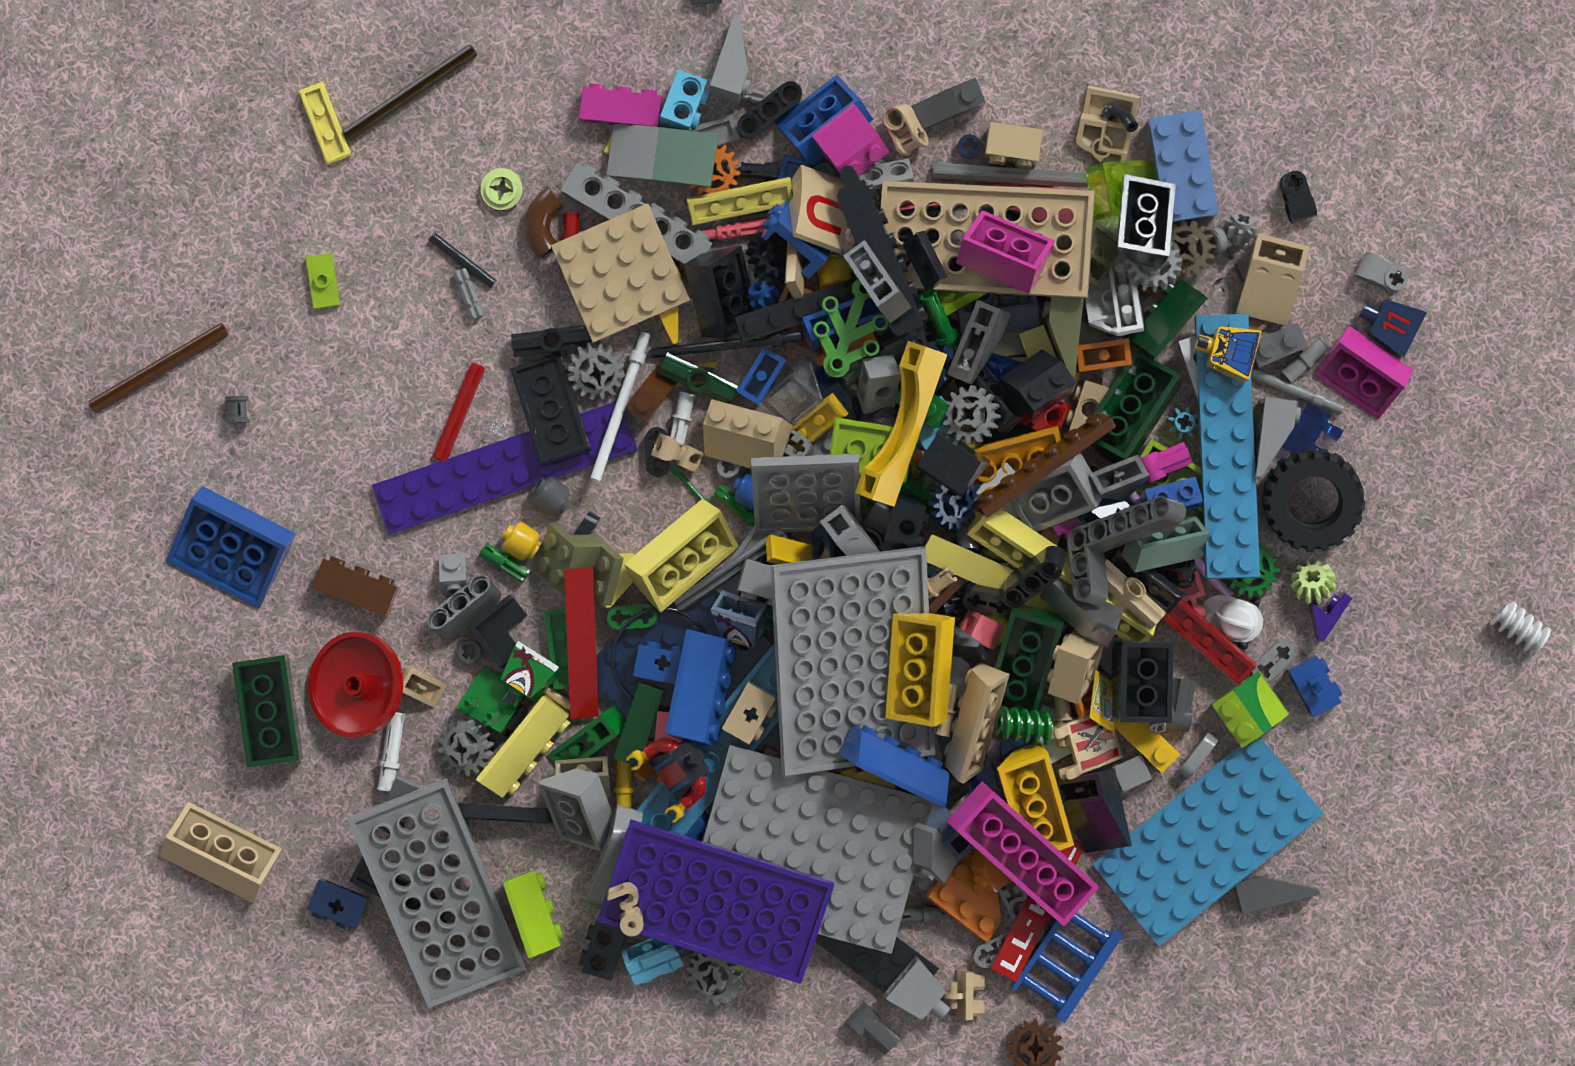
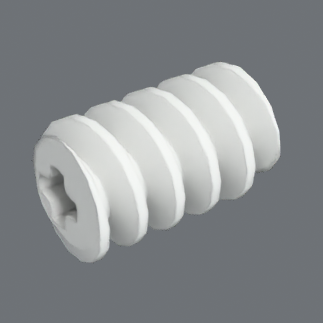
M1515 601L1505 604L1496 613L1490 625L1493 626L1497 622L1501 623L1498 631L1502 632L1506 628L1509 629L1507 638L1509 639L1516 635V645L1523 641L1526 642L1523 650L1526 652L1530 648H1534L1533 657L1547 642L1551 629L1545 627L1541 630L1542 622L1538 620L1533 623L1534 616L1532 614L1524 617L1525 609L1520 608L1516 610L1517 603Z

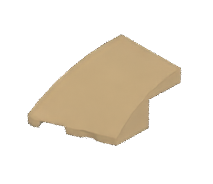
M1088 86L1076 144L1093 154L1094 158L1106 164L1118 176L1123 177L1133 132H1128L1117 117L1112 121H1108L1102 114V110L1108 106L1107 104L1116 103L1129 110L1136 119L1140 96Z

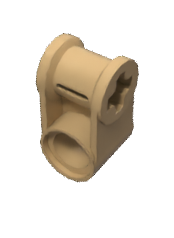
M901 104L888 108L884 112V125L901 156L907 157L912 150L928 145L927 134L921 127L911 106ZM897 112H899L902 117L901 123L897 120Z

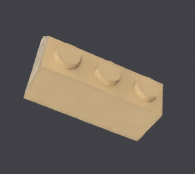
M711 399L703 423L704 456L751 469V458L783 457L792 425L777 416Z

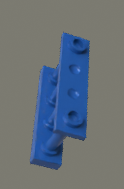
M1078 913L1070 921L1098 939L1100 947L1096 953L1092 951L1090 953L1057 932L1061 924L1054 919L1044 937L1030 955L1017 982L1013 981L1011 987L1016 991L1023 984L1054 1005V1009L1057 1010L1054 1015L1064 1023L1123 937V934L1114 927H1112L1110 932L1108 930L1103 931ZM1050 940L1084 962L1083 965L1086 968L1081 975H1074L1042 953ZM1035 962L1069 984L1068 987L1071 990L1066 997L1063 995L1059 997L1027 975Z

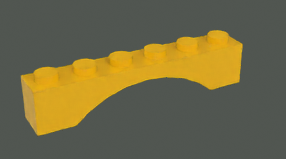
M910 341L907 342L899 365L902 393L895 425L883 448L863 468L855 491L856 494L895 506L947 354Z

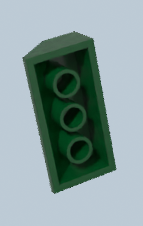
M1134 350L1131 355L1132 365L1123 367L1094 413L1102 412L1112 418L1116 425L1115 428L1090 445L1104 459L1113 464L1139 453L1181 386L1180 373L1137 350Z

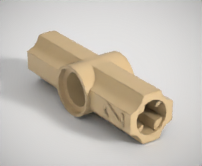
M1108 559L1105 560L1108 592L1112 594L1111 600L1113 604L1122 608L1123 611L1129 610L1145 626L1152 629L1166 612L1145 594L1146 589L1140 580L1134 577L1127 578Z

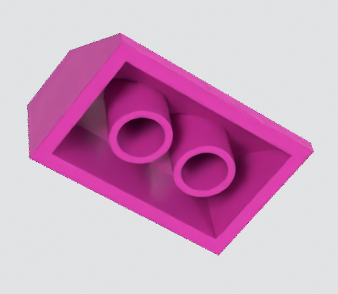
M982 210L962 239L956 263L1029 294L1040 278L1055 241Z
M1348 325L1313 376L1376 419H1379L1405 388L1414 369Z

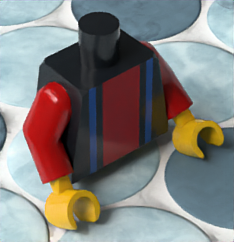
M665 737L644 747L643 752L639 750L633 751L626 761L630 758H635L638 763L631 769L637 770L645 762V759L649 758V764L675 799L681 802L680 804H674L665 811V815L672 810L676 812V819L672 821L674 823L684 817L686 808L690 809L705 794V776L709 772V767L704 762L703 752L695 749L688 740L678 742L677 740Z

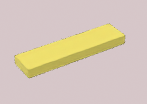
M787 177L687 198L692 226L770 210L775 204L780 206L786 199L790 202L793 198L791 179Z

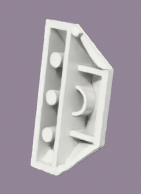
M1121 252L1117 255L1099 288L1089 284L1088 298H1085L1089 326L1116 336L1144 331L1138 285H1133L1134 277L1129 279L1126 277L1128 270L1124 269L1126 260Z

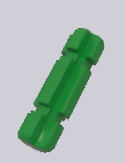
M720 485L714 492V496L720 501L723 500L725 502L724 505L739 518L742 517L743 521L752 527L755 524L754 511H750L735 502V494L729 493L730 490L727 487Z

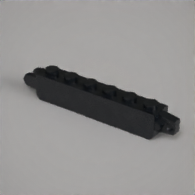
M844 165L839 172L844 188L839 190L837 199L855 243L858 245L864 240L867 242L912 307L890 323L888 321L891 331L896 337L905 339L906 342L910 341L929 348L925 334L927 329L925 321L929 319L923 305L918 307L915 297L919 296L914 282L908 283L905 273L909 270L904 258H898L895 251V248L899 247L893 232L888 234L885 224L889 223L885 211L883 208L878 209L875 200L879 199L877 191L873 184L868 185L865 179L860 180L859 175H857L858 173L851 165Z

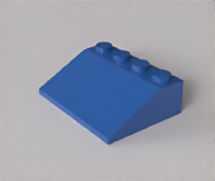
M202 486L190 500L166 562L260 609L289 552L296 533Z

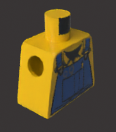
M1218 327L1214 331L1213 338L1199 334L1194 350L1208 353L1206 362L1208 368L1245 384L1250 379L1262 331Z

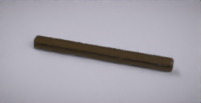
M467 45L342 130L343 135L349 142L354 140L477 57V52L472 45Z

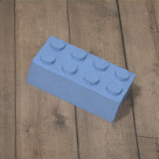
M1202 110L1149 118L1147 120V128L1155 178L1157 181L1176 184L1172 224L1180 223L1182 220L1193 221L1217 216L1218 208Z

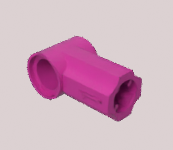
M1184 442L1159 453L1156 451L1140 458L1149 474V479L1144 484L1146 485L1167 476V473L1192 463L1191 456Z

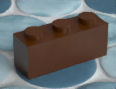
M333 556L330 557V560L322 559L312 589L388 617L399 589L398 586L393 585L395 580L380 575L379 579L369 576L370 570L355 565L354 570L345 567L346 561Z

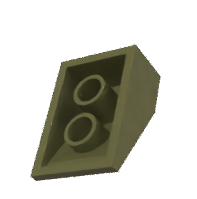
M1049 297L1042 303L1041 318H1045V327L1057 359L1064 364L1075 378L1083 298Z

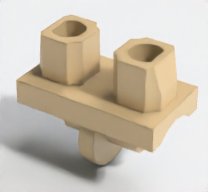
M956 970V982H950V991L945 992L942 998L950 999V1009H956V1018L973 1020V1016L985 1013L984 1001L973 999V990H984L985 977L966 970Z

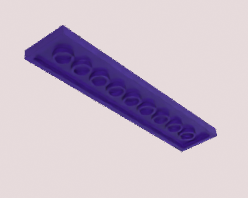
M617 401L580 413L592 451L541 467L530 431L451 457L446 462L440 461L372 484L388 534L390 535L534 486L542 477L545 479L547 477L557 478L595 465ZM625 411L608 460L638 450Z

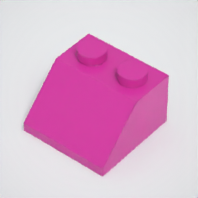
M854 103L812 135L831 166L839 175H841L839 172L844 165H851L858 173L857 175L860 176L889 153L880 136Z

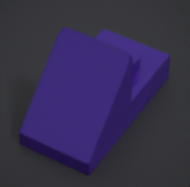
M1340 592L1338 596L1334 594L1326 605L1329 609L1328 612H1325L1313 603L1309 604L1315 638L1318 641H1325L1352 600V597L1344 592Z

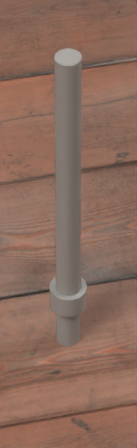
M1252 367L1251 378L1311 402V406L1319 409L1323 407L1340 415L1344 409V404L1326 398L1324 393L1319 391L1314 393Z

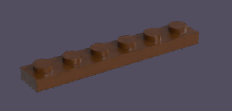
M1102 412L1088 417L1086 423L1082 426L1068 431L1064 436L1065 438L1056 444L1047 446L1041 455L1026 461L1021 469L1014 474L1003 477L994 488L982 492L978 499L973 502L976 510L988 518L1115 428L1116 425L1112 418Z

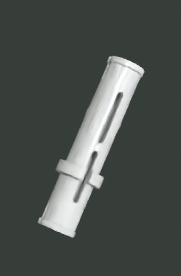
M396 712L387 724L382 761H379L381 768L377 790L390 791L397 769L400 768L398 759L405 713Z

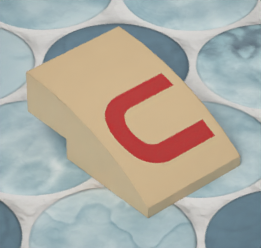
M800 165L791 180L793 198L789 202L793 237L841 253L845 240L847 221L837 195L839 190L844 188L843 182L836 177Z

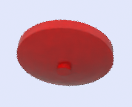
M364 632L343 633L326 643L314 659L308 680L309 700L315 716L326 729L343 737L363 738L383 729L394 717L403 694V672L399 659L391 646L378 636Z

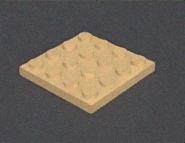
M648 203L551 245L593 343L690 301Z

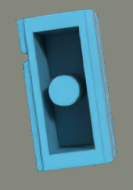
M653 938L621 950L624 963L635 986L641 983H649L658 976L673 973L678 968L684 966L682 957L676 952L674 945Z

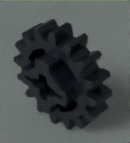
M757 232L747 244L749 248L745 254L751 256L747 263L754 264L755 267L752 271H759L762 280L767 276L770 283L773 284L777 279L780 284H783L786 280L787 241L779 236L777 232H774L765 241L762 238L763 233Z

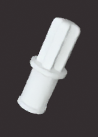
M679 392L675 414H672L674 420L670 437L674 438L678 445L684 444L689 421L692 422L690 416L694 398L696 397V395Z

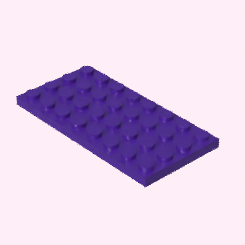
M630 819L597 922L620 928V915L624 911L621 910L620 903L628 899L629 894L607 901V892L609 888L630 882L638 889V902L635 906L641 910L644 925L640 935L801 984L834 887V882Z

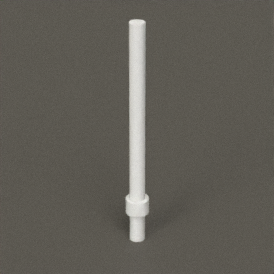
M640 332L635 350H631L628 359L630 364L590 477L594 481H601L638 370L644 364L646 358L644 353L651 336L646 332Z

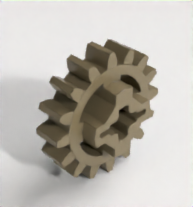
M1182 220L1181 227L1177 223H1173V231L1171 233L1173 250L1179 249L1178 258H1182L1183 264L1186 260L1195 263L1185 267L1187 271L1185 276L1188 278L1192 277V271L1196 275H1201V267H1210L1206 262L1207 259L1215 258L1213 254H1210V250L1215 249L1216 245L1209 244L1213 235H1205L1207 227L1202 226L1198 229V222L1192 221L1190 227L1187 220ZM1185 231L1193 232L1192 234H1189L1187 238H1183L1179 235L1180 233ZM1201 242H1202V245H1203V252H1202V253L1200 252V244H1201ZM1182 244H1189L1188 249L1191 251V254L1184 253L1185 248Z

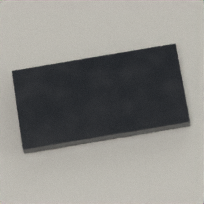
M558 352L510 368L541 467L592 451L561 353Z

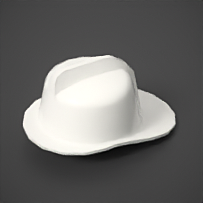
M1216 595L1210 597L1203 604L1207 616L1205 619L1231 641H1251L1262 630L1263 617L1260 610L1247 601L1227 595Z

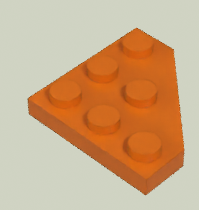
M974 847L958 861L945 883L935 880L924 897L983 943H988L1002 922L998 892L981 889L974 881L975 875L971 868L975 851Z

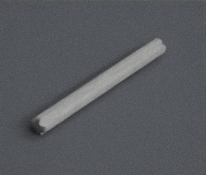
M937 162L934 163L932 170L933 177L940 179L1087 188L1089 185V173Z

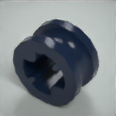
M971 134L961 137L957 146L959 154L966 159L975 158L981 151V141L979 138ZM967 140H973L972 144L976 143L977 149H973L972 154L965 153L966 149H962V145L966 144Z

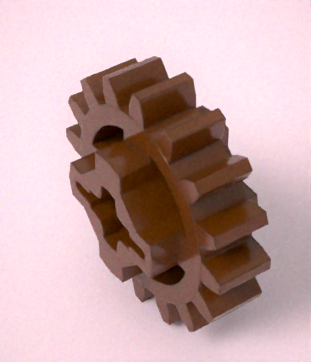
M1033 1018L1030 1025L1026 1020H1023L1024 1027L1020 1028L1015 1025L1014 1029L1017 1033L1015 1035L1008 1034V1038L1013 1042L1006 1044V1049L1013 1051L1008 1055L1009 1060L1016 1059L1013 1066H1055L1053 1061H1061L1062 1059L1057 1054V1051L1064 1050L1062 1045L1057 1044L1062 1037L1061 1035H1053L1056 1027L1052 1026L1048 1029V1022L1046 1020L1041 1025L1038 1024L1037 1018ZM1030 1031V1036L1024 1041H1019L1024 1033ZM1040 1031L1045 1032L1052 1042L1044 1041L1041 1038ZM1036 1036L1037 1043L1042 1048L1037 1049L1034 1059V1055L1028 1046L1033 1045ZM1018 1052L1025 1053L1029 1057V1063L1023 1061ZM1045 1054H1050L1046 1061L1040 1063V1059Z

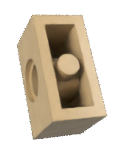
M1086 380L1083 381L1082 385H1077L1073 400H1077L1074 411L1069 410L1065 425L1069 426L1068 431L1077 429L1086 423L1088 417L1082 413L1083 404L1092 403L1097 410L1110 388Z

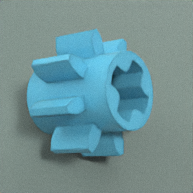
M1186 407L1183 413L1178 408H1175L1176 416L1174 418H1167L1168 421L1173 422V427L1168 431L1176 430L1178 432V439H1181L1183 433H1187L1190 438L1193 437L1191 430L1199 428V425L1195 424L1194 420L1198 417V414H1189V407ZM1186 416V421L1190 423V426L1184 427L1182 430L1180 429L1181 424L1177 423V420Z

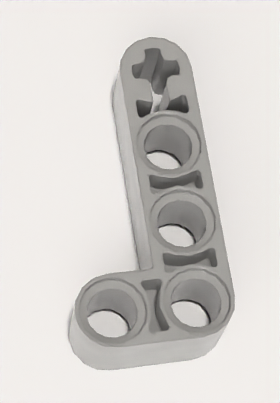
M616 805L610 824L609 835L589 882L585 901L599 905L603 904L629 821L632 819L642 822V811Z

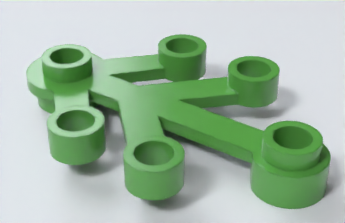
M859 279L852 285V294L855 297L845 324L837 309L838 300L835 297L828 296L821 303L822 309L828 313L839 337L837 348L835 349L828 335L830 329L826 322H817L812 329L813 334L819 338L826 353L823 367L825 372L831 377L844 376L849 370L850 363L865 356L876 355L879 352V344L875 340H868L863 344V347L847 353L850 342L874 331L885 330L888 326L886 317L884 315H877L873 317L872 321L855 328L865 299L870 298L868 292L866 294L860 292L859 286L862 283ZM827 300L834 302L835 305L832 310L826 308L825 303ZM877 318L884 320L882 328H878L875 325ZM818 325L825 327L826 331L823 335L817 333L816 328ZM868 343L875 345L873 353H869L866 350ZM834 359L841 361L842 365L839 369L833 367L832 362Z

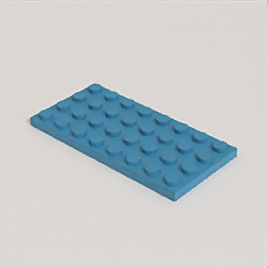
M1259 737L1243 748L1241 746L1237 747L1130 833L1132 846L1110 849L1092 865L1158 947H1161L1324 816V813L1262 738Z

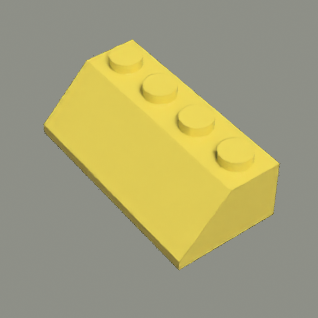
M701 499L624 563V566L634 584L659 612H662L739 546L721 510Z
M546 695L542 696L476 780L502 798L506 794L512 796L521 785L517 781L524 773L528 776L537 765L534 759L538 754L542 753L545 755L554 744L550 740L554 734L558 732L561 735L568 727L570 722L567 718L570 714Z

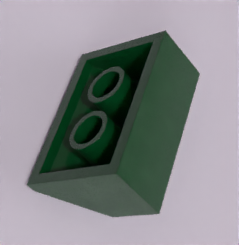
M1182 279L1177 284H1169L1167 289L1162 292L1166 297L1160 303L1155 300L1145 311L1149 316L1143 321L1144 331L1130 333L1129 342L1142 354L1152 359L1158 356L1208 299L1203 293Z

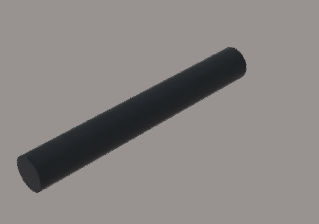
M434 232L428 241L463 268H466L467 271L489 288L495 285L497 280L437 233Z

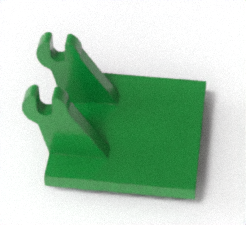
M483 666L457 705L456 710L502 734L526 696H523L516 708L503 701L502 699L511 686L501 680L502 675Z

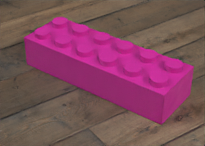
M983 782L975 788L947 820L960 835L1063 926L1070 921L1099 888L1095 882Z

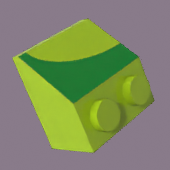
M1260 671L1243 680L1239 686H1234L1216 698L1212 704L1241 748L1262 736L1289 715Z

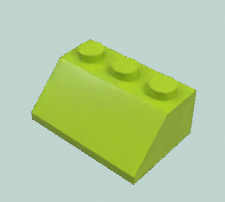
M537 869L506 879L503 885L528 959L559 947L562 944L560 939L564 938L560 923L555 924L552 914L556 913L552 899H546L543 889L547 888L543 873L538 874Z

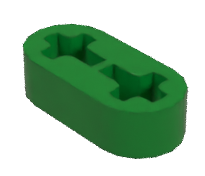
M648 604L616 606L608 612L607 620L612 628L620 630L627 620H623L620 626H618L617 621L612 620V616L617 615L618 610H621L623 615H631L632 617L645 608L654 607ZM657 611L650 612L653 613V618H650L647 624H644L642 619H635L624 630L652 627L658 619Z

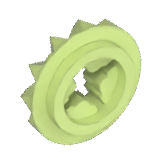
M497 168L485 175L481 183L483 200L488 206L496 210L510 209L518 204L523 194L520 178L515 172L506 168ZM503 178H505V187L513 190V192L504 193L501 200H499L498 192L491 187L500 186Z

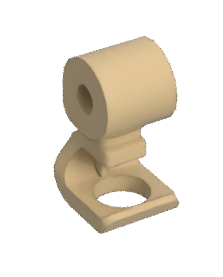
M660 433L651 455L665 461L675 459L676 465L696 473L704 453L685 444L680 447L674 438Z
M625 882L608 889L607 901L629 894L628 899L620 903L621 910H624L620 915V928L625 935L636 936L640 934L644 926L641 910L635 906L638 902V889L634 884Z

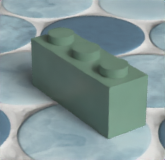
M1197 517L1187 518L1179 525L1125 544L1122 556L1134 572L1203 557L1205 543L1210 533Z

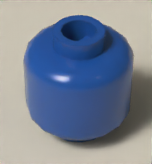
M747 473L743 478L738 477L732 491L735 492V502L754 511L752 473Z

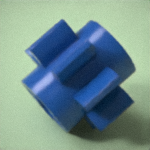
M758 280L750 286V295L747 296V299L750 301L753 309L757 310L778 303V297L781 293L778 291L775 283L772 284L768 281L766 284L764 280Z

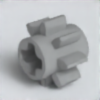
M1240 212L1235 215L1232 214L1230 220L1226 219L1223 230L1227 232L1226 236L1232 244L1244 245L1246 243L1249 244L1251 238L1255 239L1258 228L1253 226L1255 220L1249 214Z

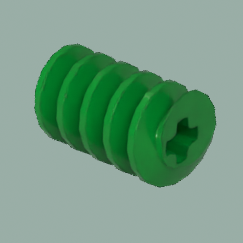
M1005 706L998 709L994 721L995 738L1002 732L1003 739L1006 741L1010 733H1012L1015 742L1019 740L1020 734L1023 735L1024 743L1029 741L1030 736H1033L1035 744L1039 743L1041 737H1043L1045 745H1048L1050 742L1053 722L1047 711L1039 713L1033 709L1028 712L1025 708L1018 711L1015 707L1008 710Z

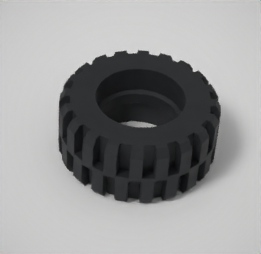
M1312 447L1304 448L1305 451L1302 452L1295 450L1290 452V456L1286 459L1282 457L1278 460L1277 466L1274 469L1271 468L1267 474L1268 479L1264 482L1262 489L1264 514L1269 527L1283 543L1287 542L1292 548L1297 550L1304 548L1306 552H1314L1315 549H1321L1322 552L1330 550L1329 546L1336 544L1338 547L1343 544V539L1347 536L1351 537L1355 533L1354 528L1356 525H1360L1363 518L1362 511L1365 510L1363 486L1352 465L1346 462L1339 454H1332L1328 449L1320 448V450H1313ZM1323 477L1335 486L1338 493V505L1335 511L1325 520L1315 523L1303 522L1297 519L1290 511L1288 505L1289 493L1293 486L1302 479Z

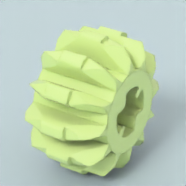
M1308 559L1306 567L1298 565L1296 567L1297 573H1292L1291 575L1293 581L1291 588L1293 592H1297V598L1299 600L1306 598L1308 605L1312 600H1316L1320 605L1322 597L1329 600L1331 597L1330 592L1336 589L1334 583L1336 580L1335 573L1330 572V566L1328 564L1321 566L1319 559L1314 565H1311Z

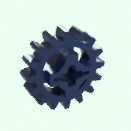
M934 481L933 485L936 489L935 491H929L928 494L933 496V498L927 502V505L933 507L929 515L935 517L934 522L948 529L952 527L960 529L961 524L969 525L968 518H976L974 513L976 508L973 502L980 495L976 493L980 489V485L973 482L966 492L959 497L940 483Z

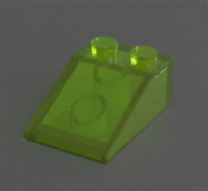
M1153 160L1107 162L1085 169L1089 191H1095L1094 220L1119 218L1124 174L1156 180Z

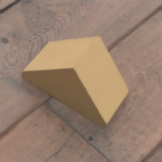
M408 665L403 674V693L434 708L447 685L414 665Z

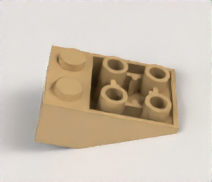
M1258 233L1253 240L1236 314H1248V317L1287 326L1310 246Z

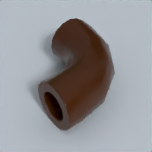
M548 186L529 204L524 219L525 239L537 260L553 250L551 245L557 243L550 231V223L556 212L563 208Z

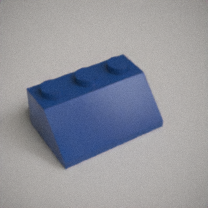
M835 75L775 122V124L798 154L812 168L825 158V155L812 137L815 132L853 103L869 123L873 118L861 99L838 75Z

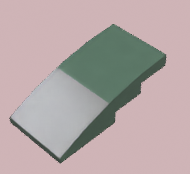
M614 123L607 176L654 183L686 184L711 188L718 134Z

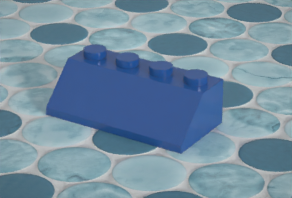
M686 629L665 734L680 741L688 740L691 744L715 747V743L720 736V718L726 707L724 700L726 689L729 688L731 683L730 670L736 658V644L721 637Z
M854 724L852 725L838 752L855 766L934 804L945 807L947 804L949 772L942 768L943 763L931 756L926 760L920 757V751L908 745L906 749L898 746L899 741L888 735H885L884 739L876 736L878 731L865 724L862 728Z

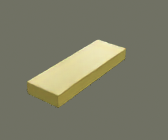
M323 81L299 90V95L326 164L329 165L352 156Z

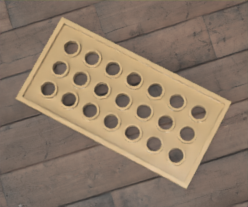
M883 181L881 209H884L889 223L885 224L888 234L893 232L899 245L898 248H895L898 258L901 255H907L902 245L904 242L899 240L901 230L910 229L913 235L920 231L927 233L930 230H936L939 232V239L936 243L932 244V247L948 278L933 290L1088 298L1095 191ZM907 202L913 203L915 206L914 213L910 216H903L900 211L901 206ZM931 204H939L941 206V213L937 217L932 218L927 215V208ZM958 205H964L968 209L967 215L962 219H957L953 216V210ZM983 207H992L994 215L1004 220H1007L1006 212L1008 209L1018 208L1021 212L1019 219L1009 222L1055 241L1040 278L1029 294L993 280L981 273L969 270L964 266L957 272L950 270L949 263L953 258L958 257L961 246L954 245L951 242L953 233L962 231L966 234ZM1037 209H1044L1047 212V218L1041 223H1037L1032 219L1033 212ZM1064 210H1070L1074 214L1072 222L1068 224H1063L1059 221V215ZM1063 236H1067L1072 240V245L1068 250H1060L1057 247V241ZM911 263L908 267L909 271L905 273L908 283L913 281L917 290H925ZM1060 263H1067L1070 266V272L1065 277H1059L1055 273V268Z

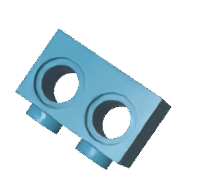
M677 70L660 115L659 125L666 128L691 131V128L696 129L701 118L698 109L700 104H706L709 96V90L706 89L708 80ZM692 88L697 93L689 96L684 93V90ZM683 111L688 117L679 119L675 116V113Z

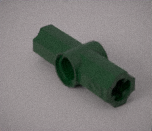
M669 352L666 353L657 372L689 387L693 391L727 404H731L739 387ZM696 372H701L705 375V382L701 386H694L691 383V376Z

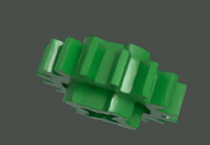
M1265 543L1259 544L1261 573L1259 579L1264 581L1257 586L1249 587L1252 580L1257 578H1240L1239 581L1237 578L1231 579L1232 582L1229 588L1238 587V595H1242L1244 591H1247V597H1252L1253 591H1256L1258 596H1262L1263 588L1268 591L1272 590L1269 585L1270 581H1278L1273 574L1280 572L1279 568L1274 567V563H1277L1279 559L1270 557L1274 550L1269 549L1265 551ZM1263 557L1268 564V571L1263 568L1261 562Z

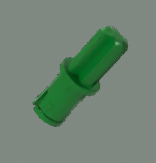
M489 542L485 544V548L483 547L479 553V557L498 568L497 571L500 572L502 570L519 582L525 581L529 575L530 570L512 559L510 554L506 555Z

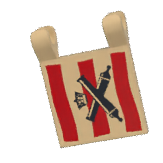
M1090 715L1055 726L1052 729L1051 739H1061L1067 736L1075 765L1059 769L1061 779H1074L1083 773L1123 758L1116 732L1114 734L1092 720Z

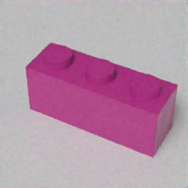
M591 83L589 88L583 87L579 119L582 122L609 125L617 123L659 127L662 96L657 95V91L642 89L641 93L631 92V88L616 86L615 90H607L605 85Z

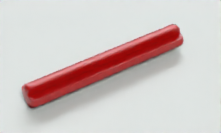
M477 363L470 364L433 454V457L439 461L446 462L449 459L484 374L485 367Z

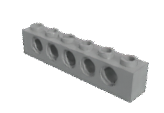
M585 162L582 166L578 163L575 164L560 189L563 194L607 220L645 205L641 201L643 198L641 195L631 189L626 193L618 188L620 186L619 182L609 176H606L605 179L596 175L598 170ZM596 182L600 185V191L597 195L590 196L586 193V187L589 183ZM612 196H620L623 199V204L620 208L612 209L608 206V201ZM654 203L649 206L656 223L663 222L668 226V232L663 235V239L674 260L684 265L696 256L710 252L713 247V243L709 242L710 236L698 229L696 233L686 228L688 223L674 216L673 220L664 215L666 210ZM680 236L690 238L691 245L687 249H679L676 246V240Z

